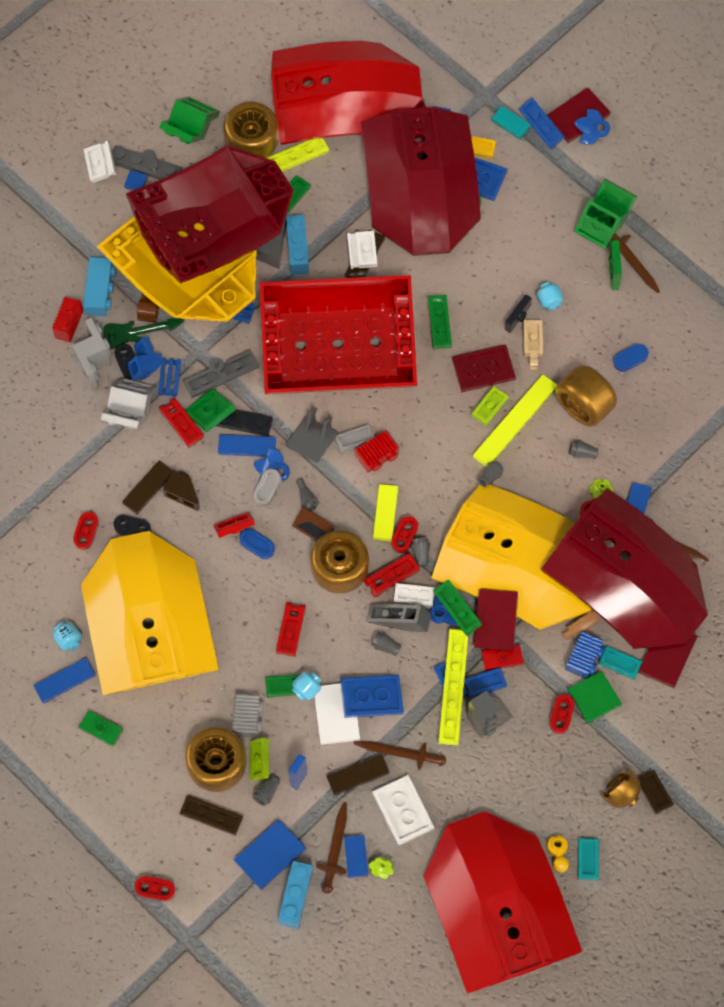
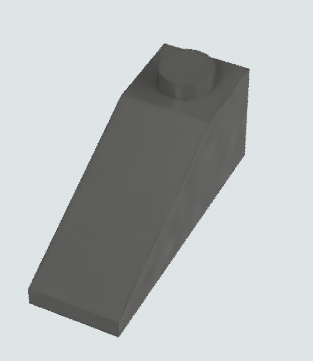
M371 603L366 622L410 632H428L432 614L422 605Z

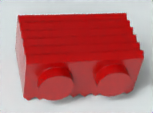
M64 297L56 320H54L55 323H53L52 330L55 339L70 343L84 310L81 301Z
M387 430L355 449V456L367 473L378 471L383 466V463L394 461L399 454V446Z

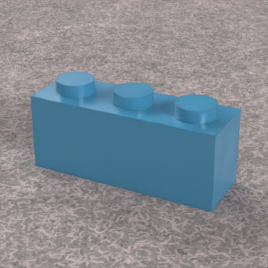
M305 215L286 216L291 275L309 274Z
M89 258L83 302L85 315L107 317L108 310H111L112 299L109 298L110 293L114 291L112 277L116 275V267L113 266L108 258Z
M292 862L278 918L280 926L299 930L313 874V865Z

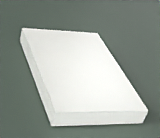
M340 683L321 686V691L314 696L320 744L327 745L359 741L357 717L344 718Z
M409 775L372 791L398 846L435 829Z

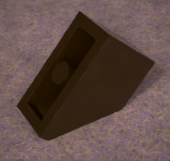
M173 470L163 488L164 496L199 511V501L191 478L183 471L177 472Z

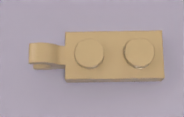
M524 320V357H530V370H537L538 357H543L542 320Z

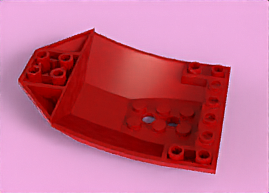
M337 41L273 51L271 69L273 99L281 145L334 136L362 135L360 122L397 109L416 108L423 100L420 68L382 43ZM330 77L331 82L325 85L321 83L322 79ZM308 80L313 81L312 84L309 86L304 85V83Z
M486 811L446 826L423 877L439 915L467 994L583 952L548 859L536 835ZM503 907H508L512 912L511 917L507 920L500 916V910ZM510 927L518 929L519 935L516 939L508 937L507 932Z

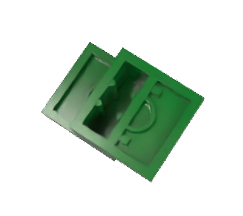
M192 97L175 100L169 120L162 121L159 128L164 130L165 134L172 137L177 136L181 142L190 144L204 140L211 120L218 118L220 111Z
M604 179L596 196L588 201L574 232L604 249L608 248L615 232L622 228L637 195L608 179Z

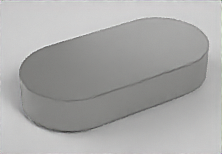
M268 469L263 473L253 493L256 503L268 505L273 500L282 482V475L279 471Z

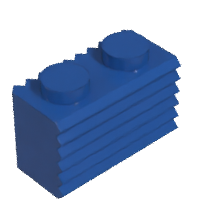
M582 631L565 670L585 679L588 678L589 674L593 675L598 665L595 664L596 658H601L605 647L602 646L604 640Z

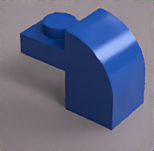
M144 337L134 345L137 356L127 363L133 381L147 379L160 367L162 362L161 353L154 354L149 337Z

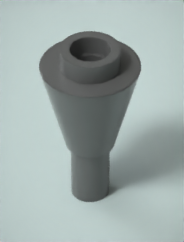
M303 478L298 479L296 483L300 490L301 509L304 507L309 511L315 510L319 505V500L307 488Z

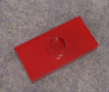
M246 512L216 523L213 526L220 538L229 534H237L242 529L255 525L251 514Z
M514 645V651L493 649L481 651L485 671L500 667L503 669L524 665L520 645Z

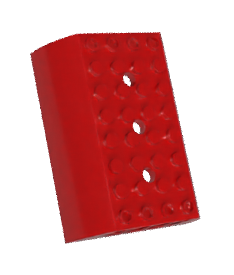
M411 275L260 282L265 395L417 387ZM373 338H378L381 344L378 347H374L370 341ZM336 340H341L344 346L336 349L333 343ZM298 342L306 344V348L302 351L297 350L295 346Z

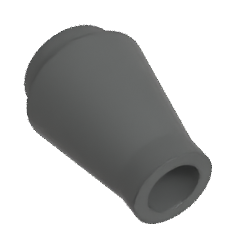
M578 439L577 441H571L569 455H572L573 458L596 459L598 448Z
M497 461L487 463L478 479V483L482 487H487L502 476L503 466Z
M428 538L413 539L411 547L417 565L419 567L429 566L430 543Z
M379 631L371 643L375 650L394 656L397 655L401 648V645L397 644L384 632L380 633Z
M270 776L254 790L253 799L258 804L266 806V804L271 802L280 781L276 777Z

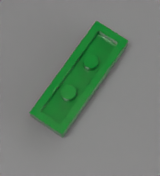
M447 295L428 296L433 349L452 348Z
M449 579L433 591L466 636H469L483 625Z

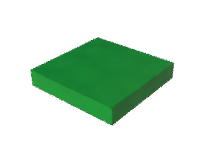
M612 240L608 259L611 289L613 291L619 290L622 268L619 240Z
M212 388L189 406L185 412L192 421L205 432H208L236 409L232 403Z
M602 671L568 689V693L587 724L622 706L621 701Z

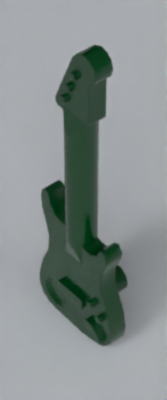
M172 318L168 319L167 322L132 328L135 325L134 321H130L127 324L109 323L104 326L103 335L109 343V349H115L117 346L127 342H138L143 338L138 337L137 335L165 329L172 331L183 324L185 319Z

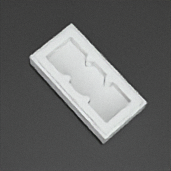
M396 583L394 604L422 605L423 607L432 608L435 587Z

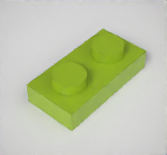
M493 386L472 412L471 417L487 427L509 400V396Z
M263 737L250 741V780L252 781L269 778L268 738Z

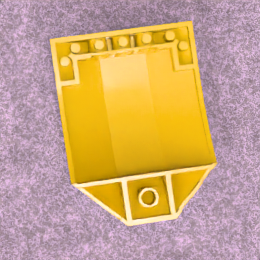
M132 217L97 245V248L139 291L174 318L229 322L255 300L257 250L216 270L180 284L159 264L141 235L135 217ZM197 223L194 225L196 230H204L202 224ZM178 232L180 236L187 237L185 232Z

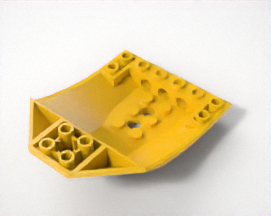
M490 484L487 487L479 485L462 505L445 537L431 577L432 580L443 584L449 579L457 590L476 598L479 597V589L519 592L517 617L539 630L592 610L574 594L541 571L544 564L575 523L546 507ZM489 532L495 534L490 540L484 538L485 534ZM506 539L512 541V545L509 548L501 546L502 542Z
M150 531L111 539L81 584L103 696L219 671L195 560ZM151 618L154 621V626L151 629H145L142 625L144 619ZM150 637H155L158 640V644L154 648L147 646V640Z

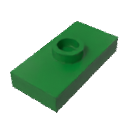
M89 710L78 727L80 730L114 747L123 731V728Z

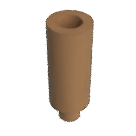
M591 610L566 627L567 631L562 635L566 640L571 637L575 639L580 636L582 631L586 632L599 623L600 619Z

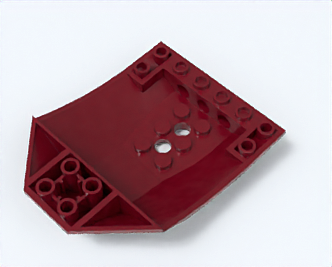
M436 107L397 109L360 122L368 177L372 228L413 256L450 253L481 220L478 179L468 115ZM423 138L425 141L420 143L415 139ZM425 153L428 157L425 160H421L417 155Z
M226 145L194 165L162 180L128 192L126 196L141 235L155 258L181 284L227 265L260 248L278 236L282 231L294 190L276 161ZM197 223L202 224L204 230H196L194 225ZM178 232H185L187 237L180 236Z
M608 488L586 509L541 569L543 573L570 591L602 617L633 647L632 649L684 645L708 616L697 564L655 522ZM607 540L612 541L614 547L609 548L604 542ZM627 552L630 555V560H622L620 553Z

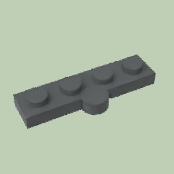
M117 145L112 150L115 166L143 173L158 180H162L182 170L181 166L156 159V155L152 150H145L141 154Z
M251 350L227 360L226 363L220 358H215L211 360L209 369L183 380V383L192 399L210 391L212 388L214 389L258 369L259 364Z

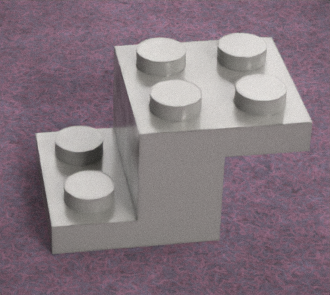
M92 318L85 320L89 338L72 345L84 378L91 391L99 389L97 370L111 364L110 357L112 354L109 350L110 346L107 339H103L99 324H94Z
M120 377L111 386L108 406L102 412L101 420L106 421L110 425L120 424L124 425L127 429H138L147 419L150 400L156 393L157 386Z

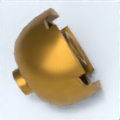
M628 768L626 774L623 771L620 772L606 785L609 788L606 793L604 791L601 792V797L613 807L624 808L628 805L632 807L639 800L637 796L641 789L640 780Z

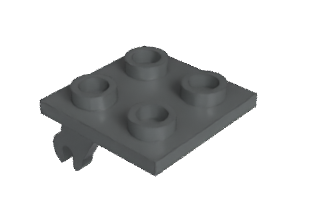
M312 406V411H308L307 416H305L286 443V447L318 463L338 435V432L331 429L333 417L327 415V420H324L323 425L316 422L317 408Z

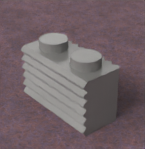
M236 694L233 733L238 737L257 738L258 732L262 731V720H259V713H263L264 701H260V695Z

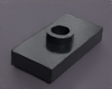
M527 294L505 321V331L511 333L518 322H523L527 316V310L530 308L532 298Z

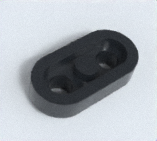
M121 344L114 351L115 358L123 377L132 380L130 371L127 369V363L135 357L131 346Z
M127 515L116 517L113 523L116 533L122 536L146 531L152 532L151 526L147 521ZM126 522V525L120 526V523ZM139 527L145 528L143 531L138 530Z

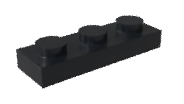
M235 410L217 424L216 427L269 437L273 417Z

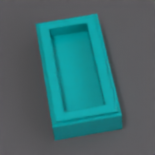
M503 106L491 118V122L520 140L531 128L529 122Z
M606 646L598 665L635 680L643 661Z
M578 839V880H599V839Z

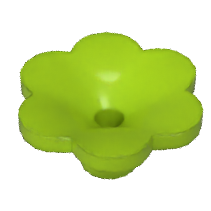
M596 479L593 485L590 486L589 491L595 499L607 488L611 491H614V489L610 486L609 480Z
M376 857L369 864V867L372 869V875L379 876L382 879H387L389 875L394 873L392 862L386 858Z

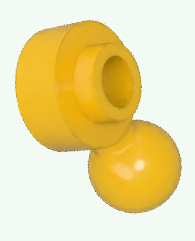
M558 835L549 839L547 850L551 856L555 857L553 868L557 872L562 873L569 867V862L564 857L567 852L568 843L564 837ZM560 843L561 847H556L554 844Z

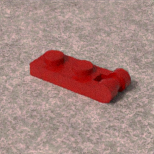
M172 398L169 400L170 403L165 406L162 405L158 409L186 446L190 448L202 440L204 435L179 402ZM175 409L176 411L171 414L170 411Z
M409 553L364 580V583L367 587H370L372 590L371 594L376 598L394 587L396 583H400L420 572V568ZM381 580L383 584L377 586L375 582Z
M292 602L286 603L276 654L296 657L306 605L300 604V606L293 605ZM291 612H292V613H298V616H297V617H295V616H290V615H291Z

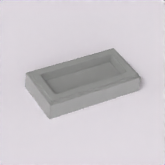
M370 424L340 433L334 440L341 455L355 450L372 438H375Z

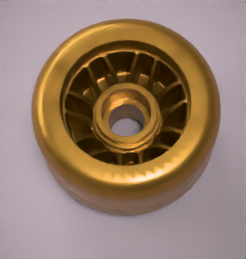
M244 102L235 106L227 114L224 122L226 145L267 158L274 152L279 141L276 115L269 107L258 102Z
M585 365L573 368L556 386V397L560 405L572 418L585 426L599 424L617 404V396L610 383L596 370Z
M343 530L332 531L320 537L314 544L311 552V571L315 581L323 589L332 593H348L357 589L364 582L369 571V554L365 543L357 535ZM342 557L344 560L337 561L336 558Z
M211 727L198 732L190 740L186 748L185 762L189 776L197 786L207 791L221 792L234 787L243 777L246 769V754L244 746L236 734L225 728ZM214 759L222 761L219 765L211 764Z

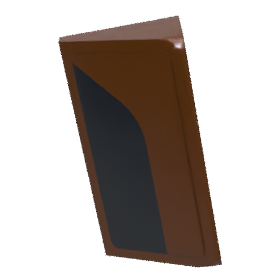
M302 507L292 527L315 541L324 534L335 531L334 525Z

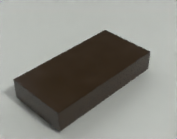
M655 770L638 778L641 790L655 815L674 805Z

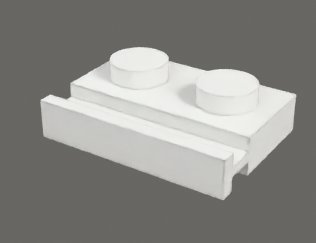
M108 141L84 149L89 178L92 183L109 178L110 175H117L111 145Z
M374 231L355 232L356 234L347 233L351 269L356 267H377Z

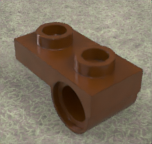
M143 293L137 308L138 321L156 323L160 307Z

